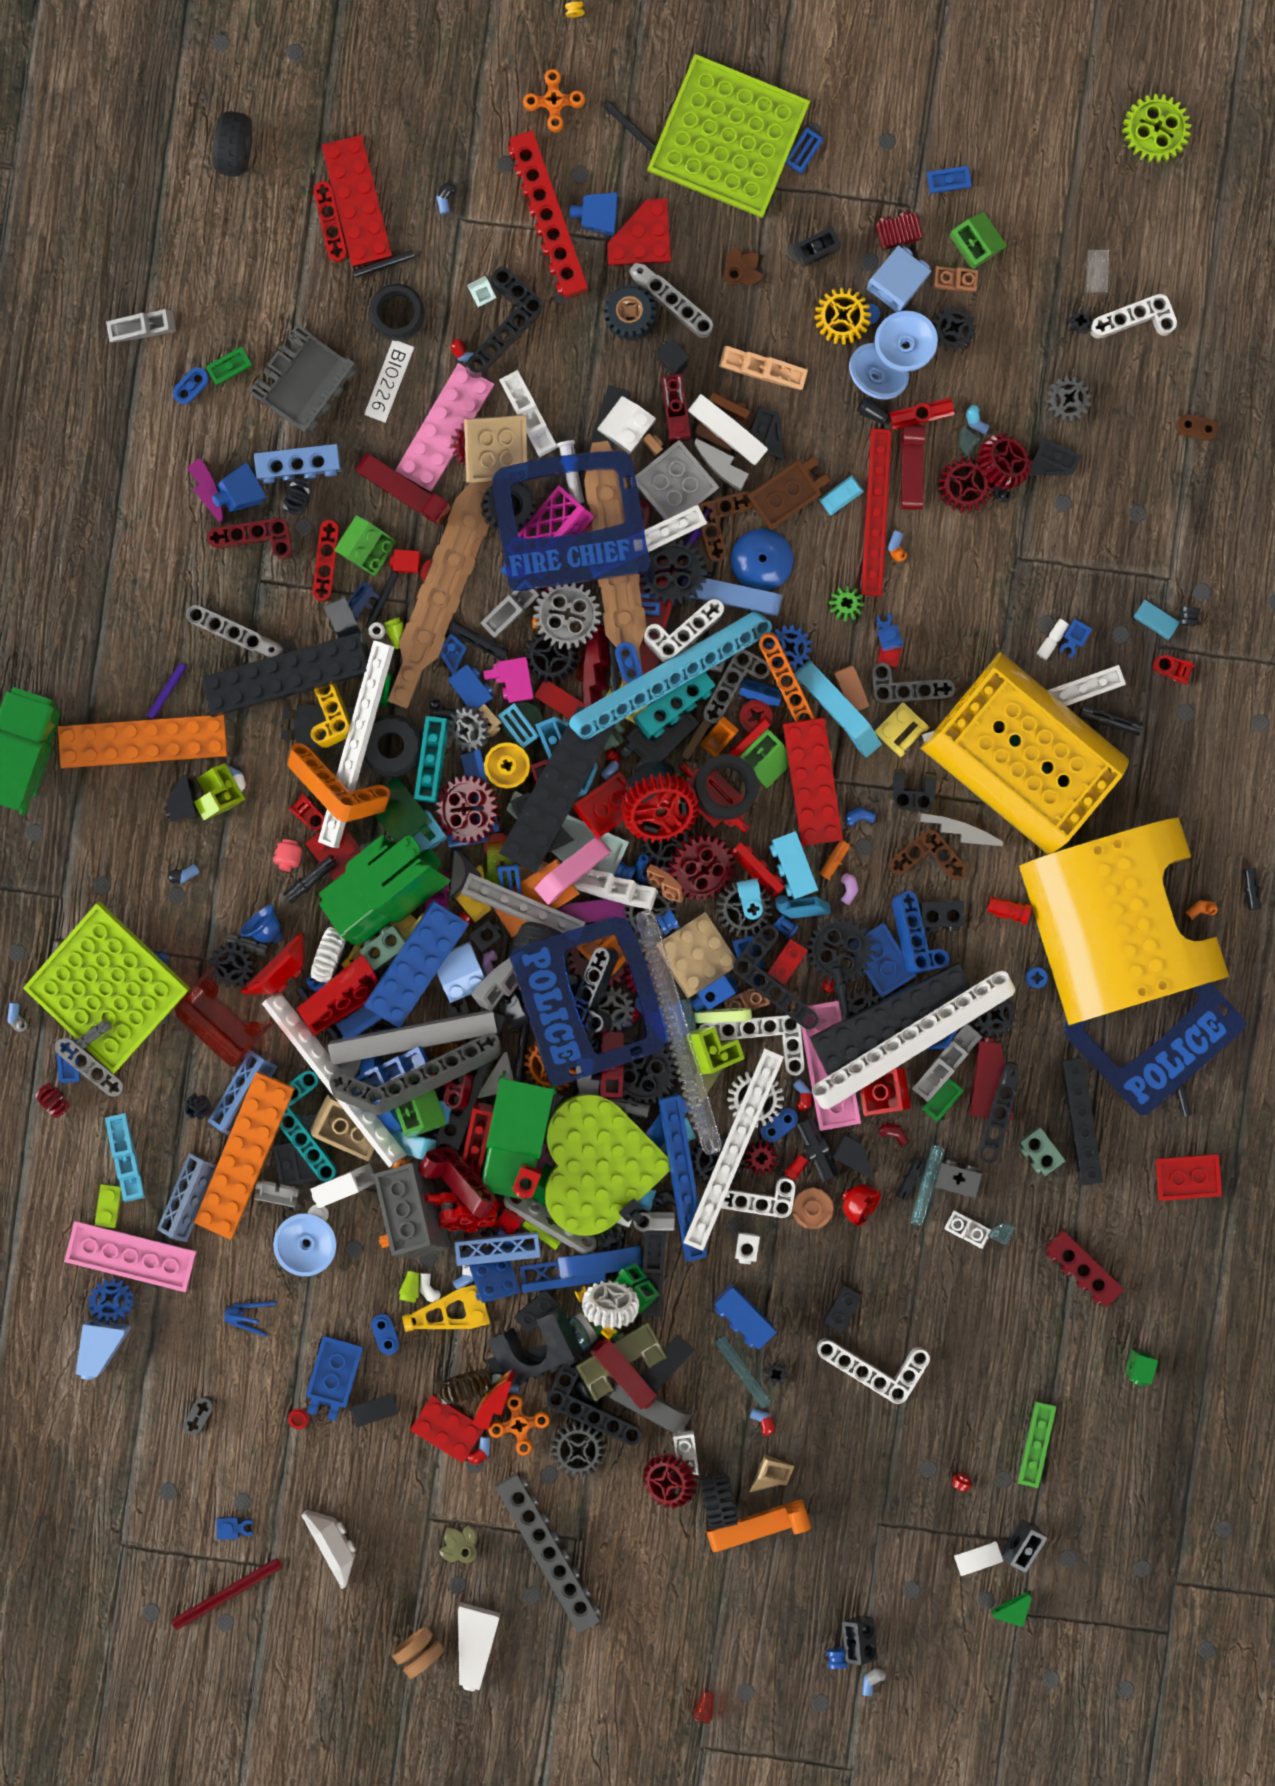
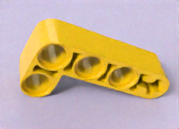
M336 683L314 689L327 721L313 727L311 738L324 748L347 739L351 725L350 717ZM330 687L329 693L324 695V690ZM338 705L337 710L331 713L332 707ZM345 723V728L342 731H338V727ZM326 732V737L323 740H319L320 735Z

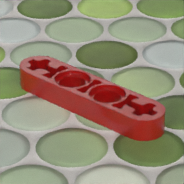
M320 181L314 186V196L329 258L333 262L339 263L346 258L347 250L331 185L328 182ZM321 187L329 190L326 192L328 202H324L322 195L318 194L321 191ZM327 206L334 209L331 217H324L322 215V210ZM330 227L338 229V235L334 238L327 235V230ZM329 242H337L339 250H343L340 253V257L332 254L335 249L333 243L329 245Z
M332 520L324 521L320 526L313 595L321 602L329 600L333 591L337 552L334 549L338 545L339 527ZM331 524L335 532H331L330 539H335L334 543L330 541L322 542L323 538L327 539L328 536L324 528H328ZM330 545L333 548V553L327 557L322 555L321 550L323 546ZM325 565L329 566L331 569L330 575L327 577L320 576L319 569ZM318 579L322 581L330 580L329 584L325 583L324 588L328 591V594H324L323 598L317 593V590H321L322 587L321 582L317 583Z

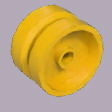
M508 742L498 744L491 748L486 755L484 762L485 774L499 788L507 790L517 788L524 784L530 775V758L525 750L517 744ZM509 762L512 764L510 770L504 769L505 763Z

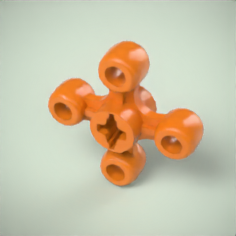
M550 69L545 73L544 77L545 83L548 85L547 93L544 96L529 93L523 98V105L528 111H535L540 107L546 108L550 113L547 121L548 129L553 133H558L564 126L563 119L560 116L562 108L564 106H572L576 109L581 108L585 104V96L581 91L577 90L568 95L561 93L558 88L561 82V75L556 69ZM551 76H555V77H556L555 80H550L549 78H550ZM553 97H556V104H552ZM579 97L581 100L575 102L574 98ZM533 100L535 103L530 105L528 101ZM556 121L559 122V125L553 126L552 123Z
M513 1393L506 1400V1405L512 1412L511 1419L507 1422L493 1421L489 1426V1434L494 1438H499L507 1432L515 1434L517 1437L516 1451L519 1455L526 1456L532 1451V1443L527 1437L528 1430L532 1427H547L550 1423V1416L545 1411H539L531 1417L525 1416L521 1410L523 1404L522 1397L519 1394ZM516 1399L518 1401V1404L513 1405L511 1403V1400ZM544 1417L546 1421L541 1423L538 1421V1418ZM517 1420H520L521 1423H525L523 1424L522 1429H519L518 1426H514ZM498 1426L501 1431L495 1432L493 1428ZM526 1444L528 1448L523 1450L520 1446Z

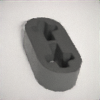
M200 1397L186 1417L183 1427L188 1434L195 1435L199 1433L205 1425L214 1407L213 1401L209 1397ZM204 1401L207 1402L209 1410L205 1409L202 1414H199L201 1406L198 1404H202ZM195 1417H198L196 1425L199 1427L193 1430L190 1429L188 1421L192 1422Z

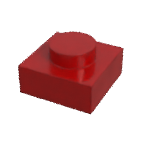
M880 647L877 664L886 663L889 667L897 668L902 647L884 652L882 647Z

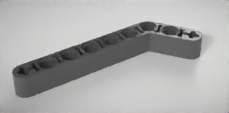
M488 1033L378 1087L371 1086L341 1073L333 1075L330 1078L329 1085L336 1099L372 1114L381 1115L500 1057L502 1049L499 1037L493 1033Z

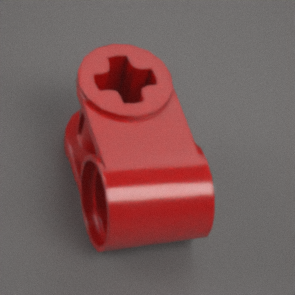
M1162 655L1154 659L1152 667L1157 674L1188 685V678L1195 664L1169 655ZM1161 659L1166 660L1168 663L1166 670H1162L1159 666Z
M302 793L300 795L301 798L293 806H289L288 809L310 829L321 831L325 815ZM315 816H320L322 820L318 827L312 825V819Z

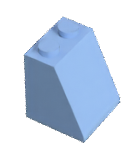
M898 245L869 280L866 289L895 312H900L931 273V270H929L930 266L921 259L919 261L915 259L913 253L908 248H901Z
M93 1319L85 1322L82 1327L76 1375H81L82 1379L94 1380V1377H98L104 1372L130 1331L131 1325L116 1324L114 1322L107 1324L106 1321L99 1322Z

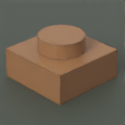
M649 433L643 438L645 445L656 457L663 452L661 447L663 443L656 435L652 437Z

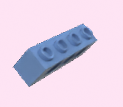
M337 444L254 453L256 477L263 484L275 483V479L293 481L296 479L295 477L304 476V479L316 478L317 474L331 477L336 476L337 472H342L339 446ZM318 457L324 459V464L321 467H315L313 464L314 460ZM296 460L303 461V467L299 470L293 469V463ZM276 462L283 464V468L279 472L272 470V466Z

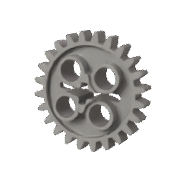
M567 581L564 582L563 587L557 582L556 589L548 586V594L542 591L541 595L544 599L537 598L536 601L540 606H534L533 610L539 613L533 615V618L539 621L534 626L541 627L538 634L545 633L544 641L550 638L552 640L551 646L557 642L559 643V649L562 648L563 644H566L567 650L570 649L571 644L578 648L579 641L585 645V637L593 638L590 633L591 631L597 633L598 629L594 625H599L601 621L595 618L601 616V612L595 611V609L599 608L600 604H593L596 596H588L591 591L590 589L586 592L582 591L584 585L577 589L575 582L572 583L571 587H568ZM556 598H561L565 605L557 608L553 601ZM582 603L585 606V610L577 612L574 609V605ZM549 610H553L561 614H565L566 611H569V614L571 616L584 617L585 621H582L574 617H569L568 620H565L564 615L550 614ZM553 618L558 619L560 626L552 628L549 625V620ZM577 623L580 625L581 630L574 633L570 630L569 625Z

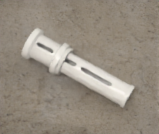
M575 440L557 443L562 458L560 464L565 469L569 493L580 504L584 503L577 468L579 458L576 457L574 449Z

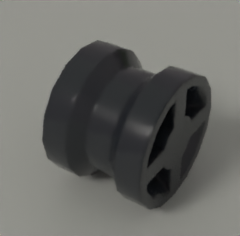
M1180 607L1181 618L1179 619V625L1199 626L1198 615L1201 608Z

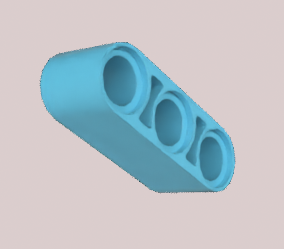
M403 1130L392 1134L407 1155L418 1159H423L426 1152L435 1149L437 1145V1140L421 1135L407 1139Z

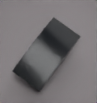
M393 1394L350 1407L356 1428L399 1414Z

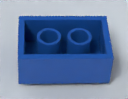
M732 1283L714 1299V1310L721 1318L726 1316L730 1320L729 1326L737 1334L741 1332L744 1335V1341L752 1349L756 1347L759 1350L777 1333L775 1326Z

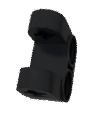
M894 769L892 786L894 807L909 811L922 812L929 810L934 802L936 772H925L923 792L905 791V770ZM900 794L908 798V803L905 806H900L897 802V797ZM920 796L928 798L929 804L926 808L919 806L918 799Z

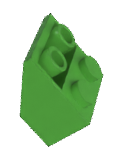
M984 212L968 219L953 229L949 235L972 270L1007 247Z
M356 515L334 551L371 575L376 576L397 541L370 522Z
M769 729L740 756V758L751 765L758 781L766 788L789 767L787 748Z
M435 1089L395 1108L403 1133L407 1139L447 1125Z

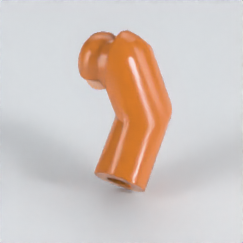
M1199 900L1185 913L1193 920L1200 913L1211 916L1215 915L1218 912V907L1212 901Z

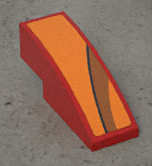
M510 1370L501 1376L491 1386L492 1388L485 1393L477 1408L472 1425L488 1430L493 1413L502 1415L514 1377V1370Z

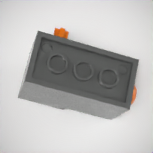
M402 1159L394 1164L390 1170L373 1175L387 1232L386 1235L379 1236V1244H381L382 1248L390 1246L391 1255L394 1257L415 1259L449 1249L451 1246L447 1229L439 1228L438 1220L440 1219L439 1213L441 1208H435L433 1202H425L424 1200L425 1194H436L433 1180L420 1175L418 1172L419 1164L412 1163L409 1159Z

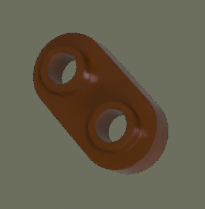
M1187 414L1178 419L1176 430L1185 437L1210 441L1218 434V425L1211 419ZM1186 421L1190 422L1191 428H1186L1184 423ZM1205 426L1211 427V433L1205 432Z

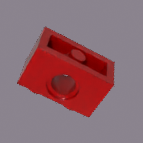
M789 939L767 971V974L785 985L808 950L792 939Z

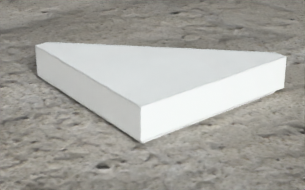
M507 1052L503 1053L478 1095V1099L497 1094L498 1079L502 1075L503 1070L506 1071L505 1079L514 1081Z

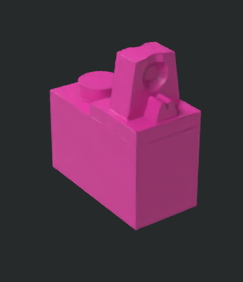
M526 657L497 662L498 664H493V670L483 671L484 680L495 679L496 683L506 685V687H502L504 700L508 699L509 704L534 700Z

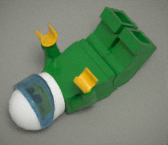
M634 1263L623 1268L619 1272L617 1279L612 1283L618 1281L620 1285L626 1284L627 1288L631 1287L633 1292L637 1293L639 1299L637 1315H639L659 1296V1293L649 1280L644 1282L647 1278L638 1264ZM633 1271L637 1273L639 1279H633ZM585 1286L582 1287L583 1290L581 1292L575 1291V1295L580 1303L583 1301L584 1293L587 1292ZM645 1288H647L651 1293V1295L648 1297H646V1295L644 1294ZM583 1310L580 1314L574 1317L571 1316L568 1319L583 1352L589 1350L598 1336L609 1340L619 1335V1328L613 1327L612 1330L610 1327L603 1329L602 1325L595 1326L594 1322H589L588 1318L584 1317Z

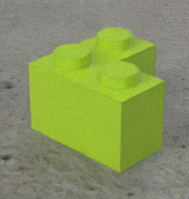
M226 763L210 769L197 778L205 795L194 801V804L203 820L228 811L245 800Z
M703 1027L685 1035L698 1074H712L745 1059L739 1040L732 1039L720 1042L715 1027Z

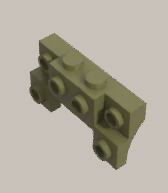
M648 1322L625 1334L622 1331L616 1338H612L613 1341L611 1342L629 1363L641 1356L647 1367L651 1368L654 1364L667 1358ZM592 1355L575 1365L594 1401L613 1391L606 1378L609 1374Z

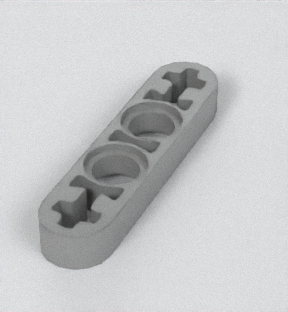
M61 1038L56 1042V1053L100 1090L113 1097L121 1094L123 1090L122 1082L69 1038ZM68 1042V1048L73 1052L75 1048L78 1050L72 1055L71 1060L68 1059V1056L71 1055L70 1053L60 1051L62 1048L60 1046L61 1043L66 1044ZM78 1055H84L87 1059L86 1064L82 1067L77 1066L75 1063ZM94 1068H100L103 1072L99 1080H95L91 1076ZM107 1075L110 1076L107 1079L110 1083H117L116 1088L118 1090L116 1092H109L110 1087L106 1083L103 1086L100 1085Z

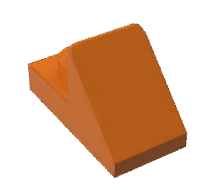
M722 717L700 745L714 757L718 756L739 729L725 717Z

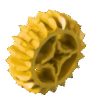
M840 288V294H837L836 290L833 289L832 297L826 293L824 296L827 301L819 300V304L823 307H816L815 309L816 312L821 313L815 315V320L820 321L816 324V327H824L820 334L824 335L828 332L826 340L829 341L833 336L834 344L838 343V339H842V345H845L846 338H849L850 343H854L853 336L855 335L857 339H861L859 331L866 333L867 329L863 325H870V321L865 318L871 317V313L864 312L870 308L869 304L862 305L866 301L865 297L858 300L860 293L856 292L852 296L851 288L848 289L847 294H844V288ZM849 301L853 304H850L847 307H842L836 302ZM831 306L835 316L827 324L825 315ZM858 309L860 311V320L855 327L851 316ZM839 312L847 313V321L839 320ZM843 325L850 331L838 332L833 330V328Z

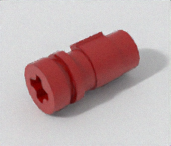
M991 896L987 912L995 914L994 916L999 918L1013 919V922L1020 921V924L1027 925L1032 905H1022L1021 902L1017 904L1006 899Z

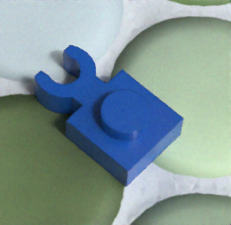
M890 613L887 614V622H882L879 616L876 617L877 626L880 628V630H877V635L883 652L903 646L898 626H892V616Z
M1073 619L1063 636L1068 642L1060 647L1059 652L1062 653L1064 648H1069L1071 653L1068 658H1072L1076 653L1075 646L1077 645L1082 648L1092 629Z
M753 935L732 941L737 959L754 939ZM758 945L753 946L750 951L751 955L754 957L759 956L757 950H762V948Z
M217 1517V1540L238 1539L239 1533L251 1536L253 1531H247L245 1525L252 1524L253 1520L245 1519L242 1523H238V1517Z

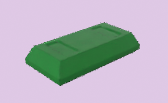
M948 1078L929 1102L923 1106L922 1110L938 1122L964 1090Z

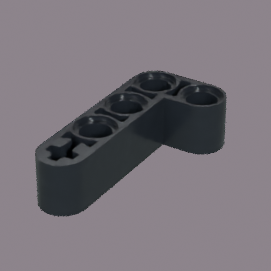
M614 947L595 949L569 1011V1017L574 1023L591 1032L607 1031L612 1026L611 1016L598 1009L618 961V952ZM597 971L600 975L599 980L596 978ZM589 990H590L591 993H592L591 999H590L589 996H588V991H589ZM581 1009L584 1011V1017H583V1018L581 1017V1014H580ZM598 1018H600V1020H601V1026H600V1027H599V1025H598V1023H597Z

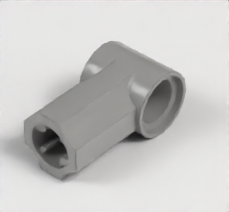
M640 1211L639 1214L641 1216L648 1217V1224L644 1227H640L633 1220L636 1229L643 1232L647 1230H674L675 1226L674 1212Z

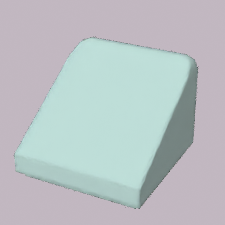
M486 276L467 285L477 307L496 299Z

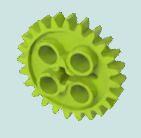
M1154 94L1151 100L1146 95L1145 102L1138 99V107L1132 105V112L1126 113L1129 119L1124 120L1123 124L1128 127L1124 128L1122 133H1127L1128 135L1124 138V141L1131 142L1127 147L1128 149L1135 148L1133 155L1141 153L1140 160L1147 156L1148 163L1153 158L1159 163L1161 157H1163L1165 162H1167L1169 155L1175 158L1177 156L1176 151L1181 153L1183 150L1181 145H1187L1188 141L1184 138H1189L1191 133L1186 131L1191 128V124H1186L1185 122L1189 120L1190 116H1183L1186 108L1179 110L1180 102L1175 105L1172 104L1173 97L1166 101L1165 94H1163L1161 99H1158L1157 94ZM1152 110L1156 112L1157 118H1150L1147 115V111ZM1166 121H1174L1176 127L1169 128L1166 125ZM1156 125L1159 126L1158 132L1154 131ZM1139 129H1144V130H1146L1148 136H1147V137H1141V136H1139L1138 130H1139ZM1159 138L1164 139L1166 146H1159L1156 140Z

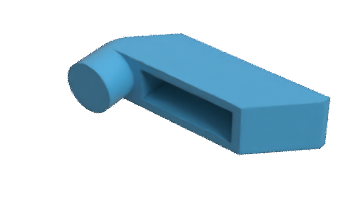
M779 895L775 899L777 910L791 919L831 914L830 904L817 896L788 900L786 896Z

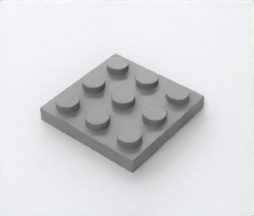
M680 440L631 479L664 520L703 503L720 488Z

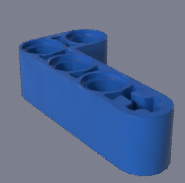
M905 891L896 895L892 900V908L906 970L911 974H918L945 967L949 962L948 953L943 949L928 950L919 903L915 893ZM907 918L910 920L911 926L908 924ZM911 939L915 941V946L912 944ZM934 956L938 959V964L935 962ZM916 959L919 961L920 967L916 964Z

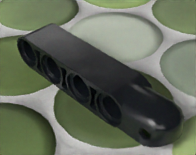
M1009 1061L1003 1066L993 1095L978 1148V1156L985 1163H993L999 1156L1016 1096L1015 1088L1019 1078L1018 1064ZM1010 1070H1013L1012 1075L1009 1074ZM1003 1087H1009L1011 1091L1008 1098L1000 1096V1091ZM998 1107H1003L1005 1110L1002 1118H996L994 1115V1111ZM993 1127L998 1128V1137L991 1139L988 1135L989 1130ZM986 1148L993 1149V1156L989 1159L983 1157V1151Z

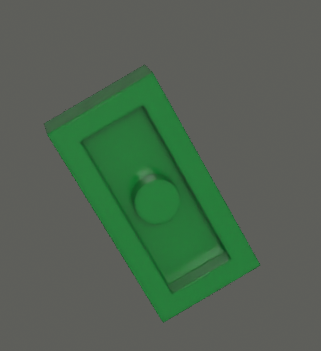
M241 346L207 365L206 369L215 385L218 386L253 365Z

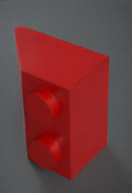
M905 1068L893 1069L860 1090L864 1116L911 1109Z

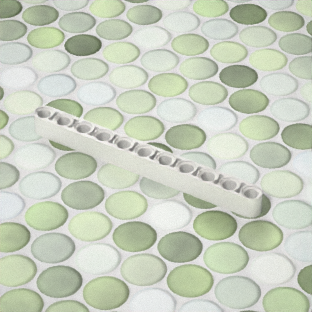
M1005 971L994 973L815 1084L812 1088V1094L820 1107L829 1109L1011 997L1015 992V987L1008 973Z

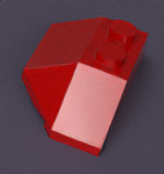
M300 932L241 992L243 994H275L277 992L281 994L289 986L287 982L292 977L296 979L304 971L302 967L305 965V934Z

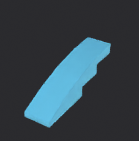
M123 1113L106 1117L105 1121L111 1154L115 1161L123 1201L129 1202L145 1198L127 1115Z

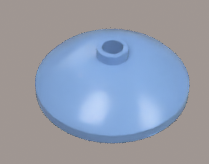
M900 311L888 316L879 325L875 335V349L881 361L888 367L902 372L914 371L929 363L936 352L938 344L937 332L932 322L924 315L914 311ZM908 344L910 345V347L908 349H904L903 345Z
M875 343L860 346L850 358L849 370L855 384L867 395L877 399H892L899 396L905 390L909 380V372L897 371L885 365L877 355Z
M309 1213L296 1214L286 1219L279 1226L273 1244L274 1253L280 1265L288 1272L298 1276H312L326 1269L335 1256L337 1245L331 1226L321 1217ZM308 1239L310 1246H305L303 1241Z

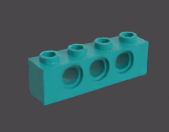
M703 672L655 700L637 714L633 720L648 739L652 736L657 738L665 732L664 727L670 723L672 726L681 719L680 714L685 710L689 713L698 706L696 704L698 700L709 698L713 694L712 689L716 685L706 672ZM693 687L697 695L690 696L687 693V688ZM671 700H678L681 707L679 709L673 708ZM661 712L664 715V721H657L654 714Z
M425 717L414 796L416 801L434 804L438 802L449 728L446 718Z

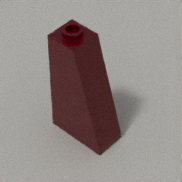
M984 1037L983 1041H978L969 1114L973 1117L987 1118L1004 1066L1001 1044L996 1043L994 1038ZM1008 1087L1001 1089L1000 1096L1002 1098L1010 1096ZM998 1107L994 1111L996 1118H1002L1005 1114L1003 1107ZM1011 1110V1114H1010V1117H1009V1121H1013V1111H1012V1110Z
M604 1337L589 1351L640 1410L643 1408L648 1409L655 1402L654 1398L657 1395L610 1340Z

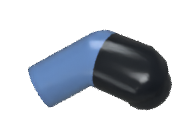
M452 183L443 184L436 196L440 214L450 212L448 198L456 192V187Z
M194 864L185 870L174 869L168 873V880L173 884H182L197 875L199 870Z

